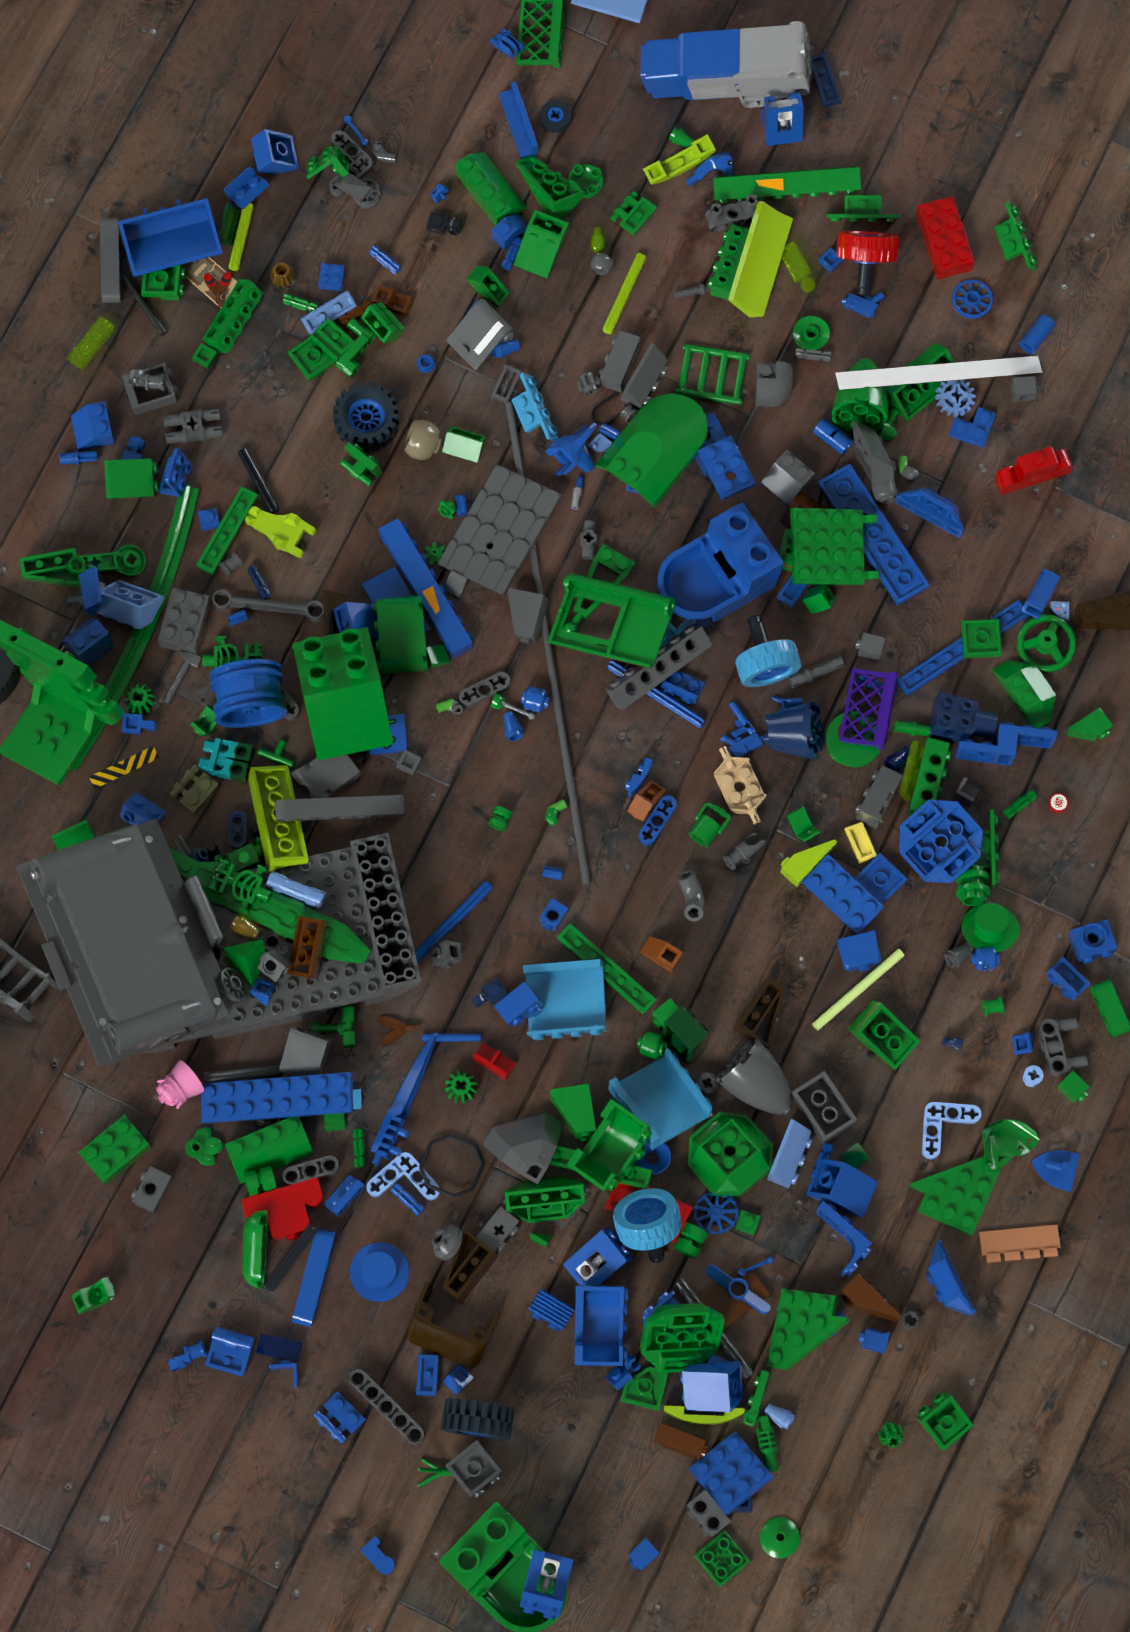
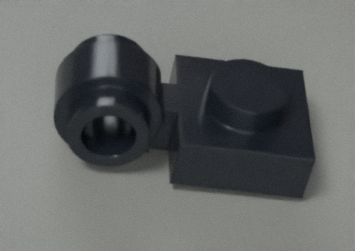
M431 211L426 230L444 235L447 229L449 234L458 236L462 231L463 224L459 218L453 217L449 220V215Z

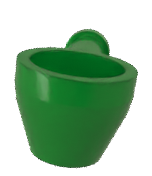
M895 408L891 409L886 425L878 433L882 440L892 442L898 433L893 423L900 412Z

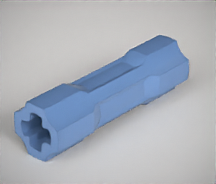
M274 871L270 873L266 883V888L279 893H285L318 909L322 907L326 897V892L288 879L286 876Z

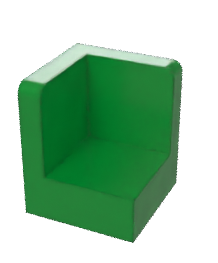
M819 585L808 589L803 598V602L811 614L830 609L835 600V596L828 585Z

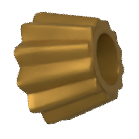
M280 262L279 264L276 263L271 269L270 278L277 287L282 286L284 288L294 281L295 273L288 264Z

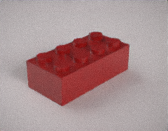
M953 196L918 205L916 217L937 280L972 271L975 261Z

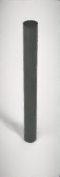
M128 275L122 276L121 280L159 334L164 336L167 331Z

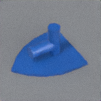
M1062 1150L1050 1151L1031 1161L1035 1171L1044 1181L1051 1186L1071 1192L1079 1159L1078 1153Z

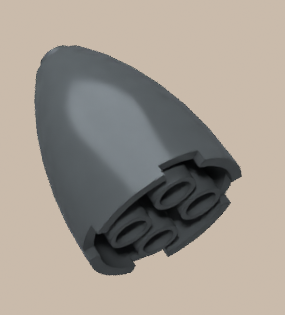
M757 1038L754 1041L751 1039L738 1049L726 1064L727 1068L723 1066L716 1075L715 1080L728 1092L759 1110L777 1115L783 1113L785 1115L793 1107L791 1105L793 1102L791 1091L780 1066L768 1049Z

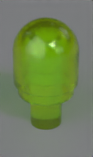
M599 227L594 228V235L590 239L591 250L597 254L602 253L605 249V238L601 235V228Z

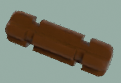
M367 300L361 303V306L358 305L348 311L347 315L343 314L338 318L340 324L345 327L352 318H360L371 303Z

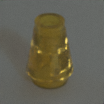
M237 914L230 926L233 932L255 939L260 931L244 915L240 916L239 914Z

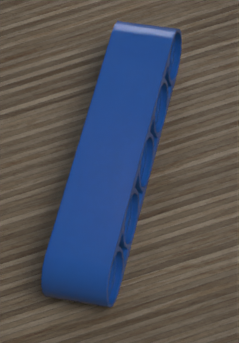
M317 1228L318 1232L312 1241L292 1318V1323L312 1327L336 1237L335 1232Z

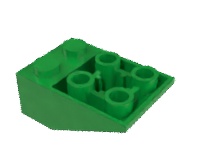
M535 210L525 231L513 266L547 279L569 233V223Z

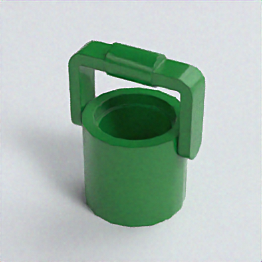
M706 803L695 818L697 821L688 834L695 842L708 848L718 834L722 835L731 822V816L719 806ZM708 808L717 815L727 819L722 827L715 820L704 815Z

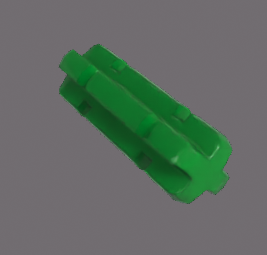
M285 294L283 297V304L292 305V307L304 311L309 310L311 312L319 307L315 302L309 303L308 300L296 296L292 297L293 295Z
M1029 790L1025 793V796H1021L1012 803L1011 807L1008 806L1004 809V815L1008 819L1012 818L1016 813L1028 806L1029 802H1033L1037 798L1036 793L1033 790Z
M354 1129V1166L362 1168L365 1167V1158H363L365 1156L364 1140H362L364 1138L363 1129Z

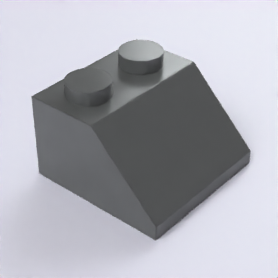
M786 450L774 462L761 481V484L789 506L791 501L804 492L814 481L815 473L791 452Z

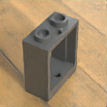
M165 363L142 369L145 374L150 376L165 374V382L169 392L167 396L138 404L133 385L131 386L128 383L129 374L122 376L134 416L177 403L175 396L179 394L176 385H171L170 380L173 379L170 368L166 369Z

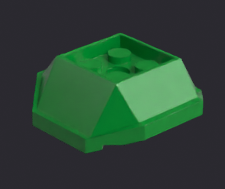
M719 1111L690 1136L688 1168L713 1196H742L770 1172L772 1168L773 1143L748 1115ZM728 1149L735 1150L733 1156H727L725 1152Z
M703 1303L659 1305L654 1313L645 1319L640 1344L641 1354L654 1365L659 1373L682 1372L689 1365L704 1364L705 1361L710 1359L719 1350L725 1321L723 1314L709 1306H705Z

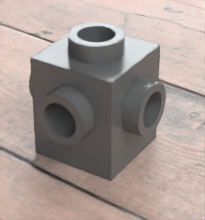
M440 940L438 944L430 946L432 965L440 966L441 969L452 968L453 964L462 962L460 943Z

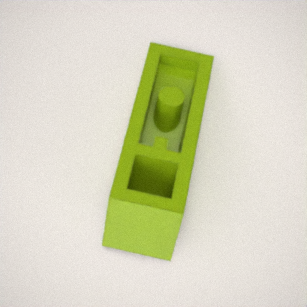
M834 839L798 852L791 858L788 856L781 863L780 873L798 888L825 856L836 847L837 841Z

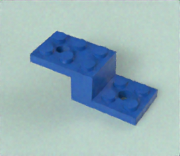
M713 412L706 415L710 439L705 441L700 450H697L695 460L704 477L709 475L721 501L756 486V482L732 436L726 437ZM732 472L736 475V478L728 480L725 475Z
M1004 722L999 725L996 731L994 745L991 742H982L980 744L974 743L973 740L964 739L959 741L954 759L1011 766L1016 756L1017 745L1051 749L1057 738V731H1053L1049 727L1037 729L1031 725H1022L1021 727L1014 726L1010 722Z

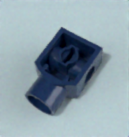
M939 692L933 701L929 735L956 742L970 739L972 735L991 740L996 730L998 716L995 713L980 710L976 700Z

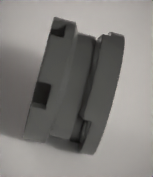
M363 179L361 181L372 187V190L361 203L356 199L355 202L361 208L370 209L375 207L380 200L379 186L371 179Z

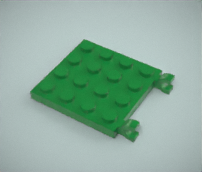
M791 508L792 584L865 585V580L879 579V571H864L863 524L877 523V515H863V510Z

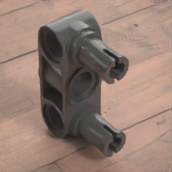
M750 194L745 201L722 207L718 203L713 204L711 210L705 213L710 232L727 230L731 224L737 226L751 224L757 206V197ZM735 214L737 217L731 218L729 215Z
M1075 1017L1061 1021L1058 1019H1045L1038 1028L1042 1054L1051 1076L1059 1077L1071 1072L1072 1069L1088 1066L1086 1055L1068 1058L1065 1055L1064 1044L1060 1034L1061 1032L1078 1028ZM1043 1026H1050L1052 1033H1046L1043 1030ZM1053 1063H1060L1062 1070H1055Z

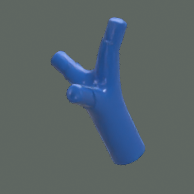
M772 696V700L782 704L779 710L803 704L802 698L783 699Z

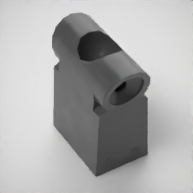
M348 755L320 761L315 758L309 765L302 766L291 773L302 788L310 791V799L335 798L362 779L359 769Z

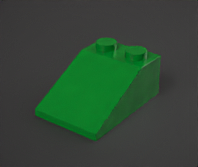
M874 1000L869 1003L848 1028L862 1044L893 1070L900 1066L920 1042L882 1003Z

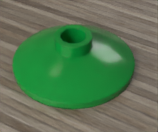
M816 316L801 318L793 328L795 342L806 350L822 348L830 337L827 323ZM812 334L814 335V337L810 338L808 337V335Z
M782 1517L770 1519L763 1525L760 1531L761 1547L771 1557L780 1559L789 1557L799 1546L800 1534L798 1528L789 1519ZM777 1534H783L784 1540L778 1541L776 1538Z

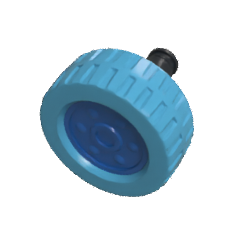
M760 615L752 616L747 620L755 646L741 653L735 660L740 680L746 687H760L779 682L794 675L801 668V660L795 643L787 639L769 642Z
M661 1189L635 1191L621 1199L613 1213L614 1225L619 1240L631 1249L647 1250L649 1259L653 1263H660L664 1260L665 1254L663 1253L662 1246L671 1242L678 1235L682 1225L676 1199L670 1193Z

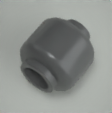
M894 480L871 485L875 500L881 502V504L893 502L898 495Z

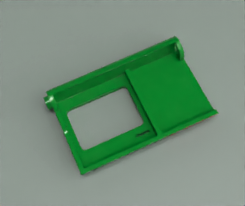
M572 573L566 576L563 581L566 592L547 643L652 668L658 657L675 609V598ZM576 597L621 607L610 639L604 640L572 631L567 632L563 629Z

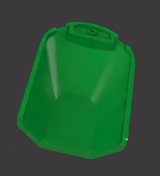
M680 394L657 396L648 401L638 411L595 466L597 469L606 470L637 491L652 507L656 508L695 458L697 450L703 447L708 434L705 413L694 400Z

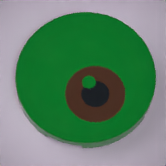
M851 711L848 714L851 722L860 717V714L856 711ZM844 713L833 719L826 731L825 745L829 755L838 764L840 763L848 767L860 768L870 764L876 759L880 750L877 747L839 742ZM869 715L865 717L870 725L875 722ZM863 719L854 725L859 733L868 727ZM850 727L845 731L844 737L852 738L857 733L853 727ZM870 729L862 737L866 741H873L874 733Z

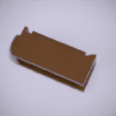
M663 1423L660 1424L653 1444L660 1443V1446L694 1459L696 1457V1461L700 1457L704 1458L708 1448L704 1446L705 1440Z

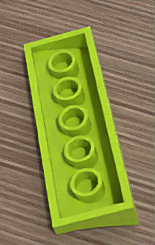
M764 201L757 203L728 300L748 317L764 316L793 218L775 210Z
M288 765L251 767L248 782L267 872L292 865L307 864L309 859L301 822L276 821L274 801L295 799Z

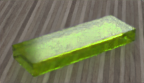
M100 316L70 353L67 360L83 370L116 329L115 325Z
M919 741L911 743L899 794L905 801H911L924 749Z

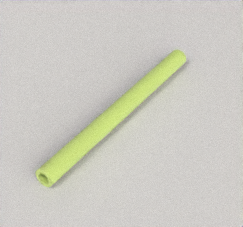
M897 949L812 1023L814 1028L819 1031L905 956L904 953Z

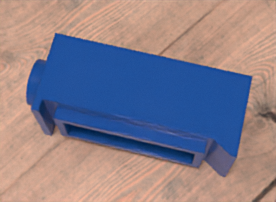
M1043 568L1021 611L1039 619L1060 576Z

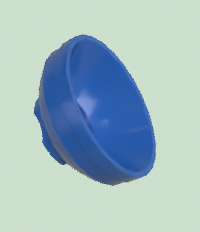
M665 1143L653 1150L647 1144L644 1157L638 1160L636 1164L638 1167L652 1170V1175L660 1174L670 1164V1150ZM654 1153L658 1156L659 1160L656 1164H649L647 1162L649 1154Z

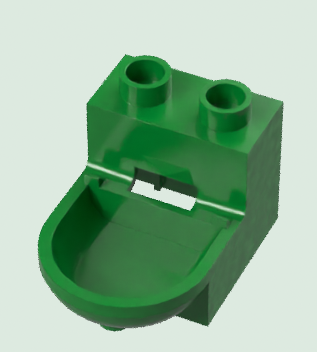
M497 1501L439 1560L440 1565L498 1623L511 1631L539 1632L551 1626L559 1618L555 1616V1620L545 1618L543 1613L535 1611V1615L523 1612L522 1607H519L533 1550L545 1551ZM509 1550L514 1555L513 1559L491 1580L486 1573L499 1564ZM547 1563L544 1566L545 1573L548 1575L554 1574L556 1566L553 1563ZM540 1575L536 1591L548 1592L552 1595L556 1579H552L550 1590L544 1592L542 1589L540 1590L543 1576ZM566 1588V1592H565V1596H564V1600H563V1604H562V1608H561L560 1615L562 1614V1612H563V1610H564V1608H565V1605H566L567 1593H568V1589H567V1588Z

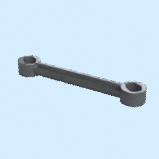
M218 590L212 597L214 607L219 611H226L230 607L303 615L313 622H319L324 618V605L320 601H311L306 605L231 596L226 590ZM224 595L228 596L229 601L226 605L220 606L215 602L220 597H224ZM321 607L323 611L321 615L313 617L309 614L313 608Z

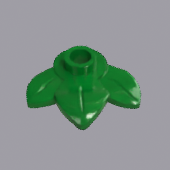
M204 1127L196 1131L194 1138L186 1143L185 1151L188 1156L197 1158L200 1164L212 1166L215 1165L213 1155L219 1153L225 1145L220 1139L212 1137L211 1127ZM197 1145L199 1150H193L192 1146Z

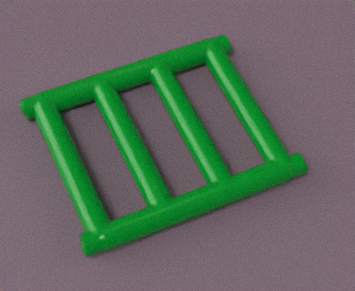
M683 344L684 357L679 385L674 393L687 397L742 405V398L740 396L746 361H749L750 354ZM692 352L703 354L697 390L685 389ZM710 355L721 357L715 393L704 392ZM728 358L739 360L733 396L722 395Z

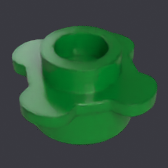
M449 500L440 501V506L438 507L440 514L453 519L456 506Z

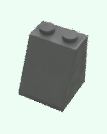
M299 1026L292 1027L288 1035L279 1072L283 1073V1077L322 1074L333 1039Z

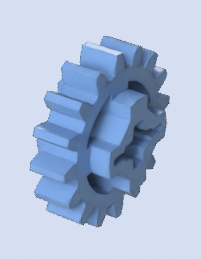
M960 379V381H942L939 384L941 388L938 387L935 392L938 394L934 398L939 400L936 406H942L941 413L946 410L947 416L953 413L955 418L958 414L964 416L965 411L969 412L971 410L970 406L972 407L975 404L972 400L975 399L976 395L971 394L974 388L968 387L970 382L965 384L963 383L964 379ZM951 387L949 391L944 393L946 388ZM966 401V404L960 408L961 403Z

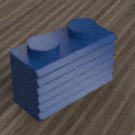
M540 1289L529 1307V1312H531L530 1316L537 1321L543 1319L549 1323L547 1325L549 1328L558 1332L559 1329L561 1331L565 1329L575 1312V1308Z

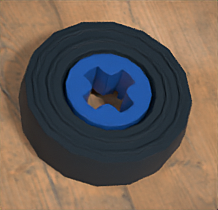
M551 100L542 106L539 120L547 131L559 133L569 127L572 120V112L565 102ZM552 114H559V119L552 118Z

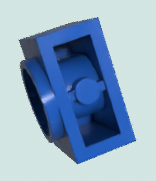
M1108 919L1072 929L1068 934L1078 963L1084 962V964L1094 962L1095 958L1100 956L1103 959L1113 956V953L1117 950ZM1088 936H1094L1097 942H1089Z

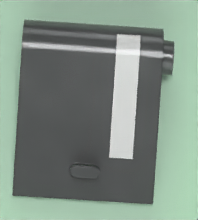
M481 299L474 304L446 341L477 371L499 343L504 341L507 343L513 338L514 329L484 299Z

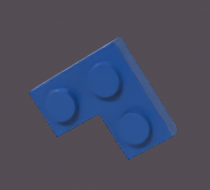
M978 407L973 423L955 417L949 437L984 448L996 413Z

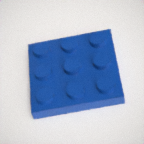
M736 1431L689 1468L691 1474L709 1493L726 1516L774 1479L772 1474Z

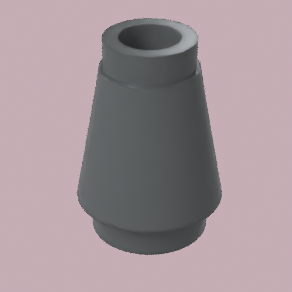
M967 942L948 950L947 954L944 955L945 961L951 968L959 967L974 952V949Z

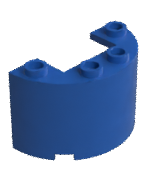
M576 1285L575 1365L623 1366V1360H627V1348L623 1347V1335H627V1323H623V1315L627 1316V1303H624V1301H628V1289H624V1286Z

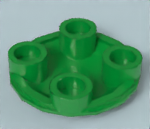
M590 164L575 165L568 176V180L575 181L585 192L583 198L596 196L603 187L601 170Z

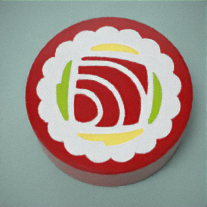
M1061 793L1052 795L1048 803L1050 810L1054 813L1064 812L1068 807L1067 797Z

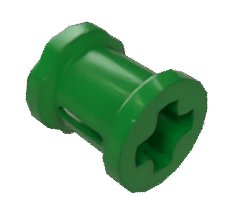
M1001 996L994 1000H981L984 1017H988V1014L1004 1013Z

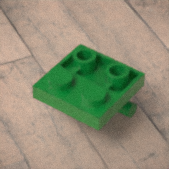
M349 442L344 449L356 463L352 465L349 461L343 459L340 465L347 469L349 474L356 480H361L370 487L374 481L366 476L365 473L369 471L379 479L383 474L380 469L381 465L373 456L369 455L367 457L364 450L356 443L354 445Z

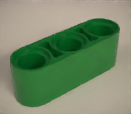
M1108 979L1090 986L1092 996L1110 1037L1114 1038L1130 1032L1129 1021L1112 982Z

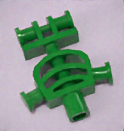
M218 636L215 638L218 646H214V655H202V666H214L215 669L218 667V664L221 666L240 660L263 658V654H261L263 645L252 644L253 653H250L249 644H245V656L239 657L234 645L225 644L226 636ZM229 650L233 651L236 656H230ZM222 651L226 652L227 657L223 656Z
M219 859V866L214 869V872L217 874L216 876H211L210 879L212 881L210 885H207V889L217 892L218 884H221L218 892L223 896L228 884L231 885L234 899L241 903L237 911L244 914L249 913L247 910L248 905H254L256 898L265 902L269 901L272 891L262 888L264 881L261 876L267 873L264 867L257 865L258 869L255 873L250 870H244L235 879L232 877L236 868L235 864L231 863L230 865L229 862ZM230 865L228 872H226V867ZM237 888H240V897L236 894ZM245 891H247V899L244 898Z

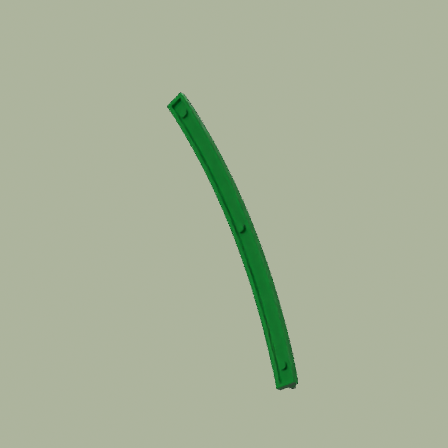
M187 484V487L182 492V496L177 499L167 540L149 590L164 596V600L152 623L142 629H133L123 653L105 686L109 691L106 697L116 701L118 704L151 641L184 553L199 495V489L192 488L189 484ZM102 722L73 766V771L76 772L106 727V723Z

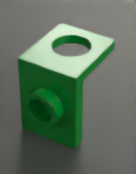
M800 807L786 815L796 837L803 842L820 833L817 828L813 827L804 807Z

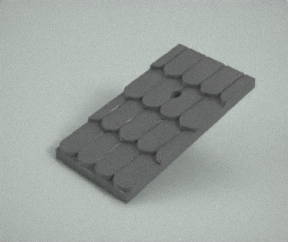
M497 464L483 489L479 492L467 516L463 519L455 536L451 539L438 565L499 594L505 595L562 499L563 494Z

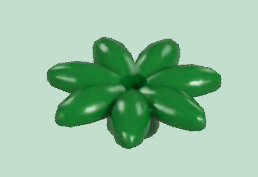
M433 542L432 548L425 546L424 548L428 553L424 556L426 559L430 558L429 565H432L434 561L439 563L444 554L442 551L445 546L437 548L435 542Z

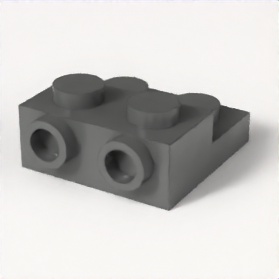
M477 1440L445 1465L470 1498L473 1496L478 1498L485 1492L484 1487L487 1484L494 1485L501 1479L499 1475L502 1471Z

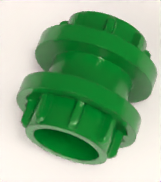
M972 865L956 879V883L959 885L956 889V896L963 904L979 906L990 896V888L987 886L990 883V875L983 867Z

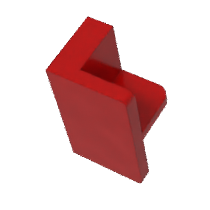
M485 1043L473 1055L475 1062L505 1081L516 1066V1063L501 1054L500 1050L496 1051Z

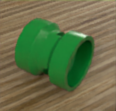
M494 806L492 811L493 817L489 819L488 825L496 830L505 831L507 820L511 818L512 812L506 808Z

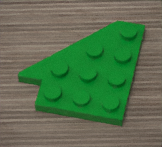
M983 1156L911 1183L910 1188L925 1194L917 1212L972 1236L1001 1168H987L985 1157Z
M781 1289L766 1367L788 1371L848 1324L849 1318L835 1316L838 1297Z

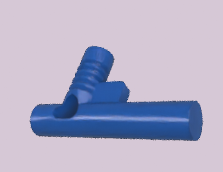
M735 701L730 703V708L738 718L734 722L738 729L730 733L732 738L735 739L746 731L749 735L754 734L756 730Z

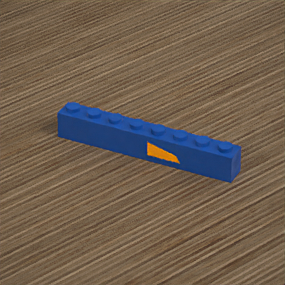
M397 518L379 528V536L415 596L422 595L423 609L452 658L454 659L473 648L472 642L474 641L469 631L466 632L463 628L465 624L461 616H456L454 613L455 607L452 601H447L444 596L446 592L443 586L437 584L435 581L437 577L432 569L429 570L426 566L427 560L425 556L417 551L418 545L416 541L408 536L409 530L404 522L401 523Z

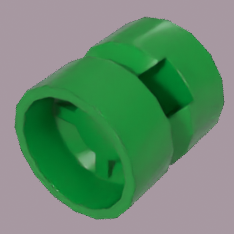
M271 1166L260 1168L259 1172L252 1170L243 1173L249 1197L261 1194V1191L268 1192L277 1189Z
M686 1222L681 1231L682 1237H678L673 1248L685 1256L696 1259L701 1250L699 1245L704 1244L708 1233Z

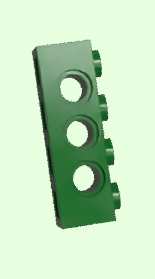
M927 738L908 814L912 815L928 801L922 798V794H929L931 796L930 800H936L937 796H941L943 785H940L941 778L945 779L947 768L944 765L945 761H949L951 756L950 743ZM937 758L940 764L935 765L930 759ZM933 776L936 781L929 782L926 777Z

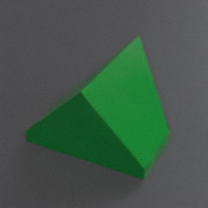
M263 939L224 947L228 965L236 969L245 981L253 987L260 973L258 966L261 962L259 960L265 953Z

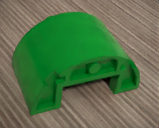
M422 595L376 599V603H373V612L377 614L378 621H374L375 632H379V640L375 641L376 652L380 651L381 659L378 660V671H382L383 675L428 671Z
M610 1099L600 1114L604 1118L585 1148L583 1150L577 1148L566 1164L604 1192L614 1191L625 1176L629 1177L635 1170L634 1165L644 1157L646 1153L645 1147L652 1135L651 1127Z

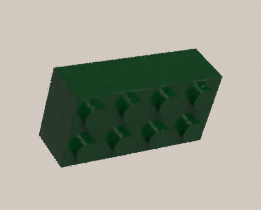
M681 1006L664 1022L662 1036L689 1066L706 1050L709 1030L703 1023L698 1024L694 1019L695 1015L690 1009L687 1008L685 1010Z

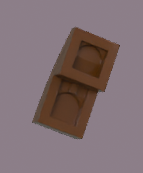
M378 285L371 302L374 304L382 302L388 310L408 316L414 299L411 296L396 293L392 288Z

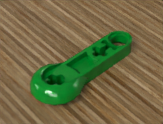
M125 545L112 553L74 556L67 562V569L72 574H80L94 567V565H87L85 569L86 563H90L94 559L95 562H98L96 566L97 573L118 571L125 575L134 576L143 571L146 565V558L143 551L137 546ZM129 556H132L131 559L134 558L135 560L132 564H129L130 561L127 562L126 560ZM76 560L81 564L80 570L72 568V561Z

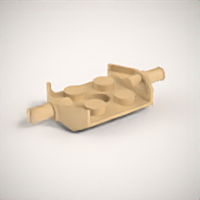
M726 746L720 748L719 751L723 757V762L714 772V777L730 812L750 815L753 824L761 822L757 814V808L765 800L766 794H764L749 762L750 759L732 757ZM742 783L745 789L739 792L735 790L734 785Z

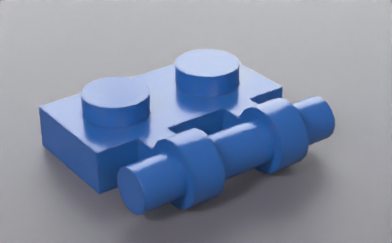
M338 1391L324 1405L329 1412L325 1416L320 1411L314 1415L319 1421L318 1424L321 1427H325L331 1433V1437L334 1440L337 1439L341 1444L347 1440L342 1434L346 1429L353 1434L366 1421ZM333 1417L341 1423L338 1428L330 1422Z

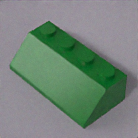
M485 152L469 154L454 164L456 176L495 226L504 217L519 214L527 209L526 205Z
M934 343L906 367L955 362L946 347ZM942 381L886 386L888 403L892 408L897 409L900 412L899 415L908 422L935 399L934 397L938 394L935 391L938 387L941 388L939 384Z
M299 1117L287 1118L225 1144L241 1184L245 1183L244 1172L252 1170L259 1172L260 1168L271 1166L272 1171L314 1154Z

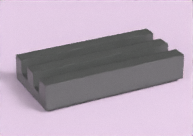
M505 364L491 394V398L498 399L499 402L503 401L504 404L508 403L519 382V374L522 373V370ZM510 370L509 376L504 384V387L500 395H498L497 392L502 384V381L507 371ZM514 373H517L507 396L504 397Z

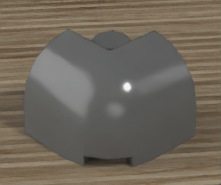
M776 361V364L757 363L755 406H781L792 394L793 366L781 361Z

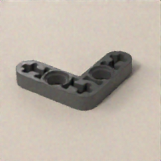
M339 130L332 134V145L335 146L337 144L351 163L349 165V172H354L356 177L361 180L372 170V159L345 132ZM336 138H343V143L341 141L337 142ZM353 148L357 150V153L354 156H350L347 154V151ZM361 162H367L368 166L366 167L365 165H363L361 167ZM340 174L329 183L330 193L336 197L345 194L341 189L337 188L334 190V183L341 176Z

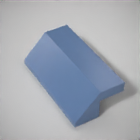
M571 0V4L637 23L641 22L646 3L648 2V0Z

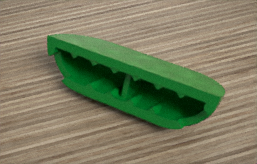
M259 1210L252 1213L246 1219L243 1229L242 1274L249 1285L258 1289H265L267 1210Z

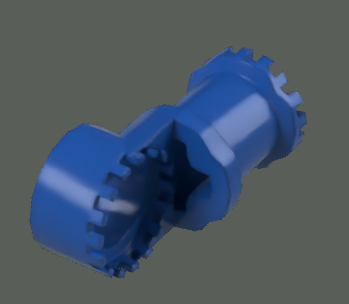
M199 1340V1343L189 1347L183 1346L185 1354L174 1357V1359L171 1358V1360L169 1359L168 1364L171 1371H176L188 1366L196 1358L207 1357L203 1341Z

